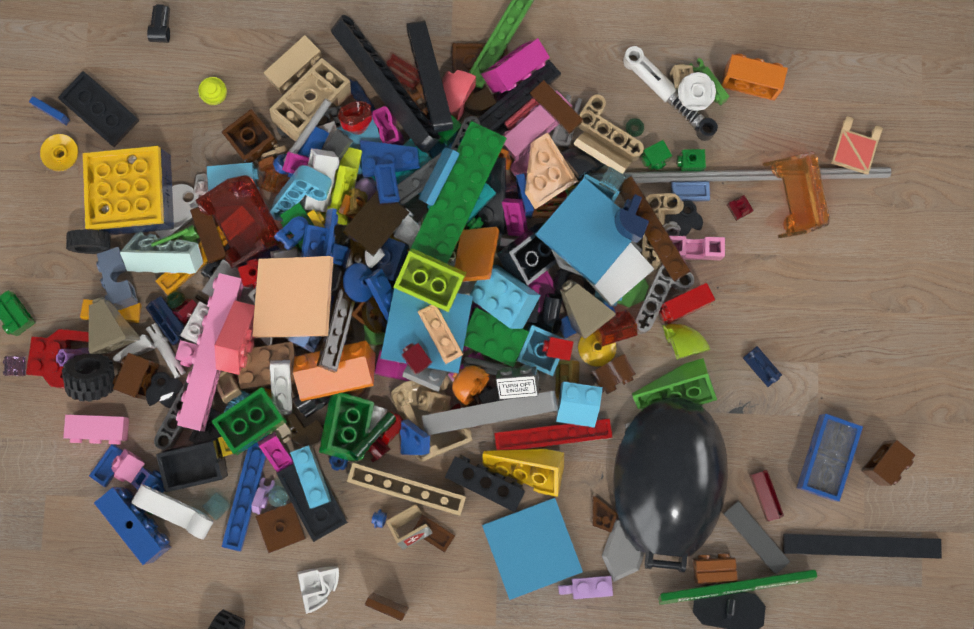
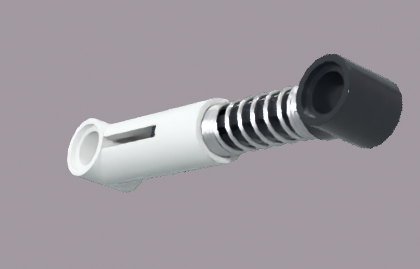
M637 46L628 48L623 59L624 66L637 74L665 103L668 101L669 104L671 103V106L674 105L675 109H678V113L681 112L682 116L689 120L700 140L709 141L712 139L718 129L716 121L698 114V111L689 110L683 106L679 100L678 89H675V85L644 56L642 49ZM629 56H636L638 60L632 61ZM702 127H709L711 129V132H704Z

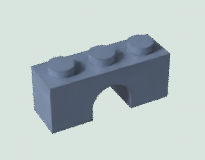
M119 246L98 253V261L96 262L97 268L103 277L100 279L101 284L107 293L105 300H109L117 310L138 304L134 286L128 280L117 282L118 276L127 271Z

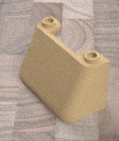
M447 375L439 392L414 381L405 382L392 390L391 398L402 419H409L424 431L422 416L434 413L418 409L419 396L422 391L446 395L444 390L449 383ZM469 428L430 435L429 453L415 456L418 461L424 462L472 441L471 431Z

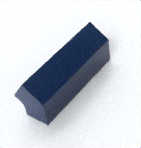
M160 296L152 300L145 308L170 343L176 345L180 343V340L184 341L185 338L180 335L185 327L172 312L165 299Z

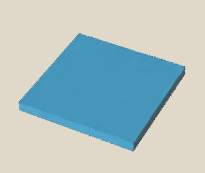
M585 177L535 234L593 285L597 284L632 242L623 237L615 226V214L621 208Z
M394 288L380 359L407 364L402 358L403 349L411 343L413 345L419 343L432 361V365L427 368L458 374L461 357L445 365L418 314L419 310L431 304ZM458 293L449 312L438 309L463 352L473 296Z
M555 498L482 525L509 600L583 572Z

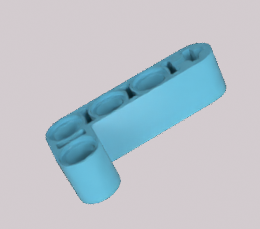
M304 165L298 167L275 197L269 213L274 220L283 221L280 215L298 204L305 195L318 201L326 200L332 184L331 179L311 167Z

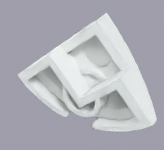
M338 566L297 572L306 614L322 607L328 601L327 596L330 592L335 591L339 579Z

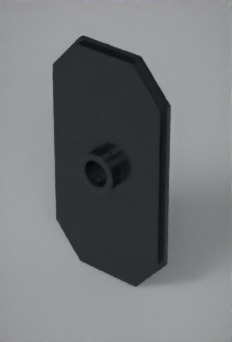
M740 592L696 599L693 603L692 613L702 625L723 629H760L764 626L766 606L756 594Z

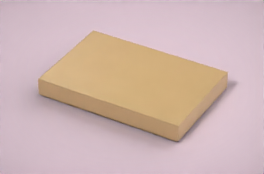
M583 132L574 142L575 146L620 174H623L632 163V160L587 132Z

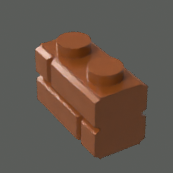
M730 553L718 554V558H710V554L698 555V559H693L694 580L696 584L737 582L735 557H730Z

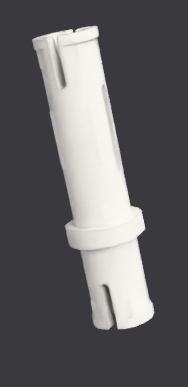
M157 323L152 324L153 329L150 326L147 327L146 330L151 336L155 348L160 351L174 378L180 377L179 373L181 375L185 374L186 371L180 365V362L175 359L176 356L168 344L169 340L167 337H164Z

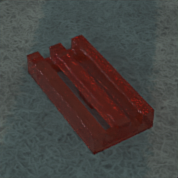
M392 54L391 59L387 61L386 65L414 81L412 84L392 71L399 82L414 91L415 86L420 82L419 76L416 78L393 62L395 61L418 76L417 69Z

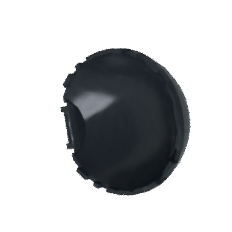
M670 397L656 400L649 406L644 407L634 417L630 426L626 428L615 458L613 494H615V510L626 539L629 540L636 551L645 552V569H652V567L675 569L684 573L687 566V557L692 556L703 546L713 532L720 517L727 490V452L718 425L702 406L688 399ZM654 554L677 556L679 559L676 562L655 560L653 557Z

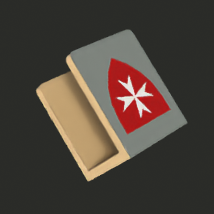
M417 505L386 521L396 543L402 550L433 533L429 526L424 524L407 535L399 537L396 529L423 514Z

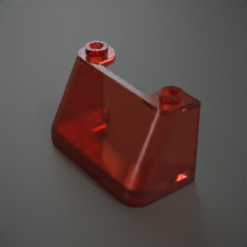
M247 175L228 178L195 200L201 213L207 216L214 215L230 246V249L225 253V259L231 269L282 243L274 238L280 230L254 181Z

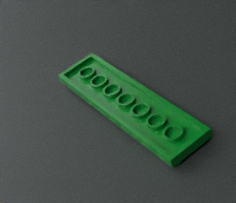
M470 122L457 150L459 156L434 205L430 207L411 249L418 250L448 264L507 140L506 137L477 123Z

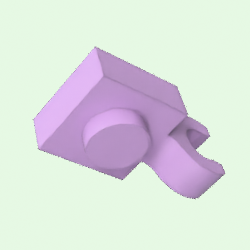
M265 478L260 480V487L257 489L251 505L253 513L260 514L262 508H266L269 499L266 497V494L274 490L275 481L272 480L270 486H265Z

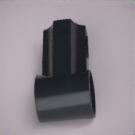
M162 4L153 6L151 25L148 26L147 30L149 42L169 43L170 8Z
M545 294L543 310L537 318L536 326L552 334H556L560 330L562 320L559 318L562 303L561 295Z

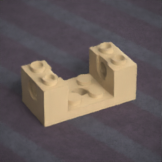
M321 58L270 108L272 123L296 142L325 98L336 106H340L351 95L350 80ZM309 93H312L316 96L313 100H307L305 98V96Z

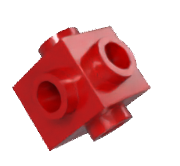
M258 259L247 261V265L238 267L244 287L250 288L254 286V289L256 288Z

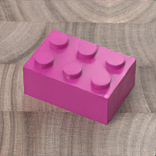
M537 38L523 43L481 73L492 93L498 91L503 93L506 90L510 91L517 86L516 82L530 77L533 70H539L545 66V61L550 57Z

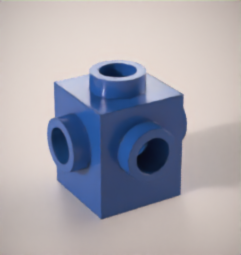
M142 467L131 483L137 490L141 484H144L161 493L165 491L161 473L157 470L151 472Z

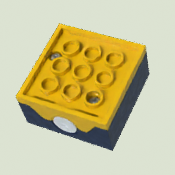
M159 146L83 153L85 229L103 231L110 235L174 229L170 154Z

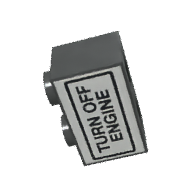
M537 366L504 367L497 371L496 383L499 400L537 397L539 395L540 386Z

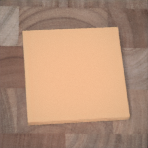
M333 257L259 259L252 336L256 338L328 336Z

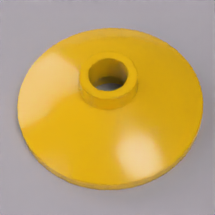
M52 135L43 142L40 149V157L47 168L53 171H65L75 164L78 158V147L75 141L67 135ZM60 152H64L62 157H59Z
M597 329L586 339L580 338L578 352L585 363L600 367L609 363L614 358L616 342L609 332ZM599 343L601 350H596L594 345Z

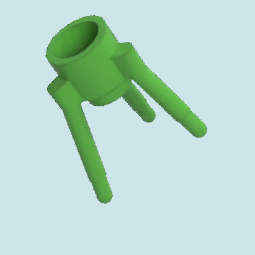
M191 225L180 232L151 243V246H156L169 240L173 241L180 237L185 241L198 243L199 235L196 227Z

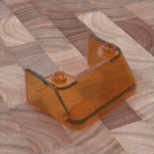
M806 152L763 163V167L772 165V173L777 178L783 179L790 215H787L783 221L786 232L779 234L778 238L807 234L829 225L830 216L818 158L815 152Z

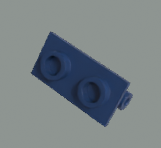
M758 346L743 357L744 361L767 387L777 382L782 376Z

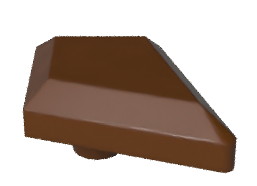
M593 496L592 526L612 532L618 514L596 496Z

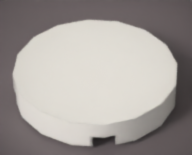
M691 73L684 77L679 84V100L689 110L698 111L706 109L715 99V84L704 73Z

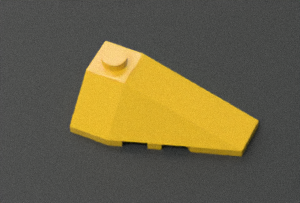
M548 449L484 451L483 466L493 473L497 472L505 477L509 476L516 479L517 483L521 485L525 483L534 487L533 491L558 497L564 470V452Z

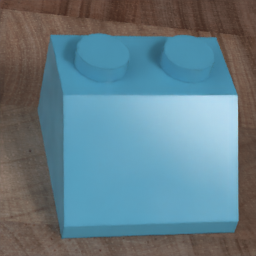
M562 382L556 422L595 427L603 387Z

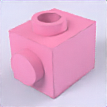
M180 340L175 359L181 361L180 365L191 368L193 355L195 352L197 353L199 345Z
M124 449L121 455L116 456L113 460L111 469L114 472L115 478L122 482L126 480L131 483L145 463L140 457Z

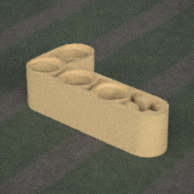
M593 95L579 115L581 118H589L591 123L585 124L582 122L578 127L583 132H587L632 161L638 160L644 150L643 144L600 117L604 111L606 101L601 95ZM592 103H599L601 105V108H594L592 106ZM603 127L607 130V133L601 134L597 129ZM619 137L623 140V143L617 144L613 139ZM634 148H636L637 151L635 153H632L631 151Z
M673 193L650 194L646 197L650 205L653 201H659L658 206L652 209L662 225L665 223V214H678L684 207L683 201L678 195ZM677 200V205L670 208L671 201ZM644 234L642 256L648 262L653 260V257L656 258L650 265L654 270H658L663 263L653 247L650 246V242Z

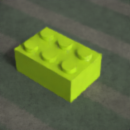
M412 248L406 257L393 288L449 312L467 272Z

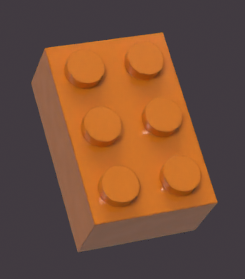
M732 54L725 66L721 85L725 89L775 101L783 90L788 68L783 67L779 63L770 64L759 58L750 59L746 58L743 54Z

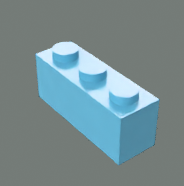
M308 445L290 452L310 509L331 502L332 500L313 447Z

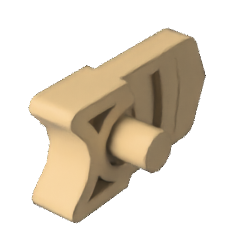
M276 144L274 145L275 150L262 154L261 159L269 156L276 158L280 154H287L288 148H286V145L279 147Z

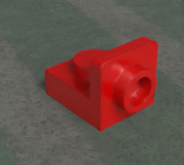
M392 411L390 412L396 417V421L383 432L384 435L381 439L386 445L400 432L401 421H403L399 414H394Z

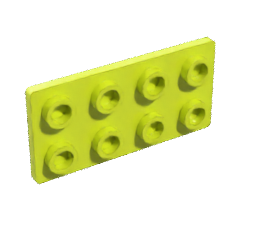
M350 147L340 160L338 170L335 171V186L331 189V204L327 207V210L337 209V223L342 225L347 224L348 216L339 213V209L345 195L351 196L348 192L355 188L362 156V150ZM315 211L316 213L320 212L323 218L326 220L327 211Z

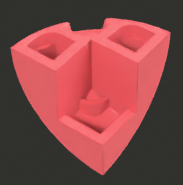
M456 70L454 74L447 71L441 80L450 114L459 121L464 113L465 102L476 86V76L461 70Z

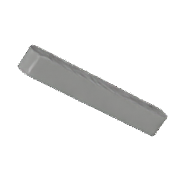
M555 391L539 393L537 397L513 398L424 415L422 420L424 431L428 435H434L558 411L559 409Z

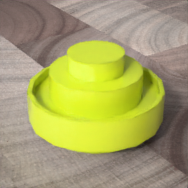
M217 77L206 78L199 85V96L208 105H218L227 96L226 85Z

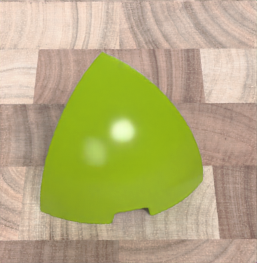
M677 323L662 325L667 342L672 344L677 360L711 350L705 338L695 329Z

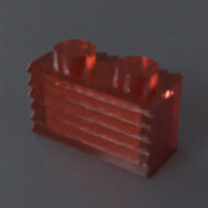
M627 309L616 312L614 317L593 332L601 347L638 335L637 323Z

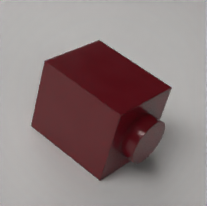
M411 343L403 349L402 358L415 375H418L432 365V361L419 343L415 345Z

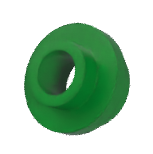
M473 217L467 224L469 227L467 230L481 228L484 224L481 221L482 218L478 217L476 219Z

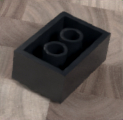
M546 222L535 224L497 253L505 270L527 286L557 263L551 248L535 235Z

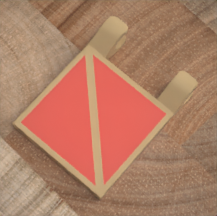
M847 116L843 121L831 163L868 175L883 128L875 126L871 132V137H867L850 131L854 119Z

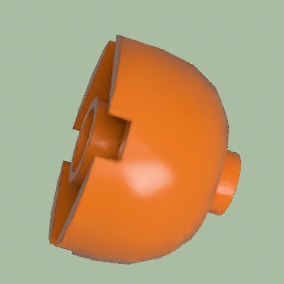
M474 365L466 366L462 370L459 368V373H454L453 375L454 381L452 383V390L457 399L464 405L470 404L474 400L472 396L476 393L479 395L489 380V373Z

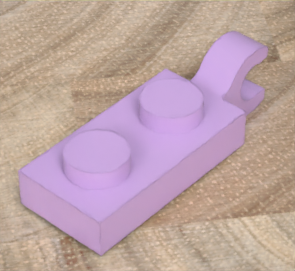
M611 576L571 579L572 585L558 586L560 595L573 593V599L613 596Z

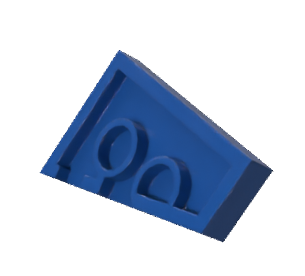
M360 140L362 174L365 178L375 176L373 168L375 164L394 163L395 172L420 168L419 150L417 147Z

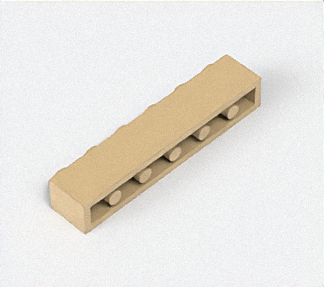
M352 463L347 482L459 516H461L466 496L357 463Z

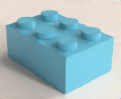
M493 265L490 279L477 280L470 293V296H473L472 301L510 329H523L541 296L499 265Z

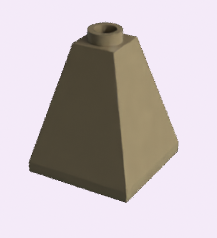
M568 280L562 285L560 291L571 327L583 338L586 339L616 315L614 311L576 282Z
M104 297L94 299L92 301L93 304L89 305L90 354H107L140 340L139 335L109 300H104Z

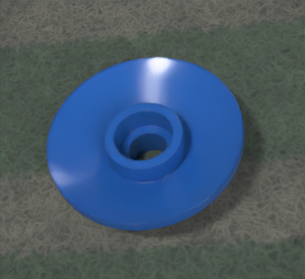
M361 263L350 265L343 276L345 292L355 302H366L373 296L365 281L373 272L369 267Z

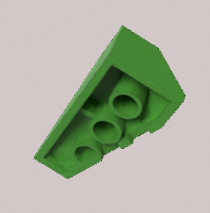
M704 358L685 363L632 393L638 409H643L656 400L670 397L688 399L698 405L717 400Z

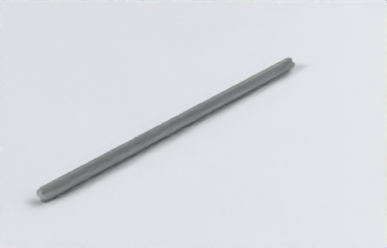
M871 167L868 175L848 168L624 172L623 174L610 172L591 173L590 176L604 184L621 183L630 176L635 179L636 183L889 178L891 176V168Z

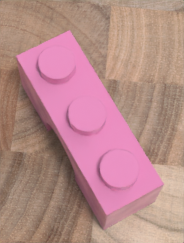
M670 236L683 259L722 260L725 257V237H705L704 239L693 240L686 239V236Z

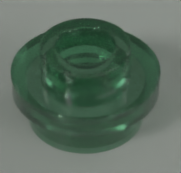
M637 118L630 119L625 127L626 132L632 137H639L644 132V123ZM637 126L638 130L633 131L631 127Z
M173 291L168 295L166 301L169 308H176L183 303L185 295L179 291Z

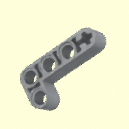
M664 265L660 267L634 320L633 327L637 333L644 334L651 329L670 287L686 291L693 285L694 277L690 272L683 276L689 282L688 285L684 286L680 283V279L674 282L671 277H665L662 274V270L666 268ZM661 286L663 294L655 293L654 287ZM647 303L655 305L656 309L654 312L647 310ZM645 316H648L645 322L646 326L642 329L640 327L641 324L638 322H641Z

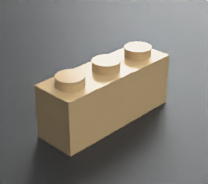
M304 35L264 72V75L281 94L285 91L287 92L294 86V82L301 79L322 58L321 51Z

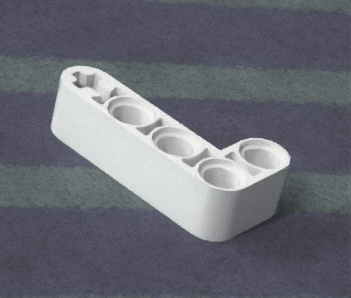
M141 484L132 500V503L137 507L185 528L190 534L204 540L214 522L207 514L144 484Z

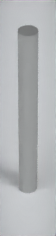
M325 98L289 152L296 154L299 152L332 102Z

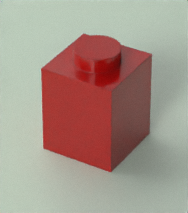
M548 336V340H544L542 351L545 352V356L570 361L574 341Z

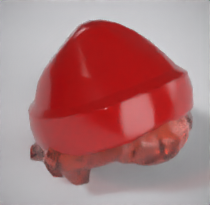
M355 101L345 105V107H340L337 116L341 127L356 135L364 133L372 120L371 105L367 104V102Z

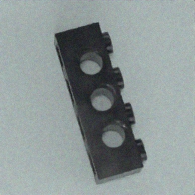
M460 455L459 458L454 457L445 478L513 512L516 511L525 493L522 490L523 485L512 481L510 484L504 481L505 476L497 472L492 475L487 472V467L479 463L477 466L470 464L471 459ZM471 468L474 471L472 479L468 480L463 477L464 469ZM483 477L491 479L492 484L489 488H483L480 485V480ZM502 485L507 486L509 489V494L506 497L498 495V488Z

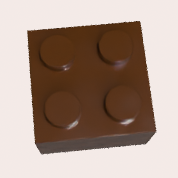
M252 109L222 131V134L245 163H254L262 154L267 153L274 145L278 144L274 136Z
M128 353L121 361L122 368L120 373L113 380V390L145 400L146 390L152 385L151 379L157 373L160 364Z
M898 440L884 441L861 471L879 486L896 485L902 478L901 473L912 466L914 462L912 459L915 457V454Z

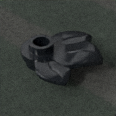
M683 201L684 207L680 213L667 214L665 217V224L673 221L680 226L679 236L688 235L692 228L695 230L702 229V216L697 213V207L692 201ZM684 208H689L690 213H685Z
M165 372L154 374L151 379L152 385L146 390L148 405L152 406L160 401L165 407L171 408L176 399V394H179L183 386L182 382L179 379L170 378ZM160 378L165 379L163 385L158 384Z

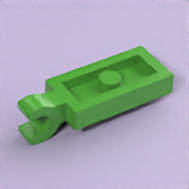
M698 58L696 62L699 67L693 66V73H704L709 76L711 81L713 80L716 88L714 102H718L720 106L723 105L730 96L708 66L705 67L703 60Z

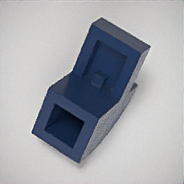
M635 194L631 199H627L623 209L621 208L615 214V226L623 237L637 243L643 238L649 221L635 215L642 197Z

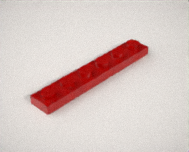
M610 419L596 420L595 427L562 424L494 433L496 451L521 450L613 438Z

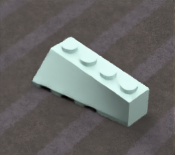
M143 232L136 233L120 252L127 271L193 274L203 264L198 243L178 239L151 246V243L160 240V238H157L154 234L145 236Z

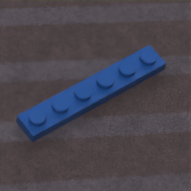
M258 443L247 449L221 546L240 552L243 549L252 515L251 505L259 488L267 458Z

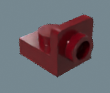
M186 298L172 312L186 325L197 304L193 299Z

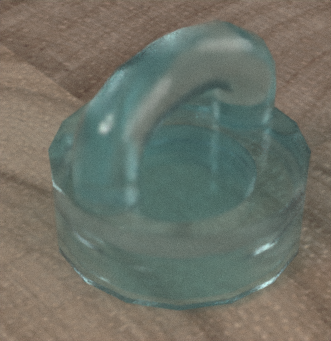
M280 486L273 487L268 493L269 503L275 507L285 506L288 500V494L285 489Z

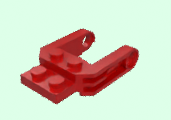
M58 329L48 338L31 336L26 375L41 376L50 387L65 389L62 375L63 366L56 362V355L60 349H71V341L89 343V332Z

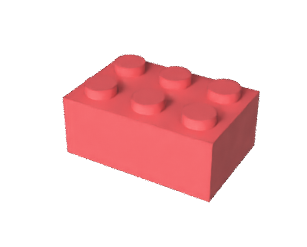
M234 300L215 343L217 370L239 375L241 369L246 367L248 352H252L254 347L253 340L256 338L252 336L255 305Z

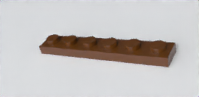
M630 176L618 184L616 188L625 202L635 194L642 197L635 215L649 221L644 234L672 280L675 282L691 272L635 179Z

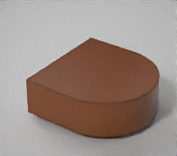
M269 156L259 161L257 164L259 170L264 172L273 169L275 157Z

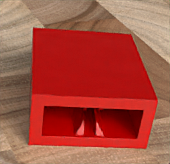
M704 283L665 302L661 306L659 314L664 322L666 321L667 324H671L710 305L715 301V298L708 284Z

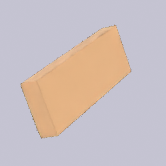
M429 305L419 310L418 314L445 365L463 356L438 307Z

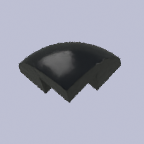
M578 147L560 151L577 180H580L588 173H595L605 166L604 163Z

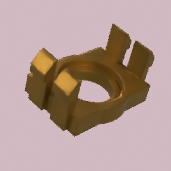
M358 188L351 189L348 192L351 195L350 211L346 212V214L352 217L358 214L368 199V194L360 191ZM356 198H361L363 202L362 207L357 205Z

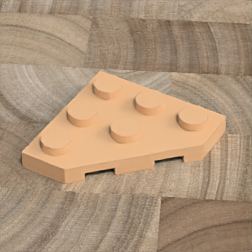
M548 132L534 140L530 145L525 194L536 209L578 182Z

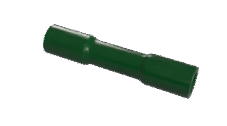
M387 412L371 432L350 451V456L358 461L378 437L396 421V417L391 412Z

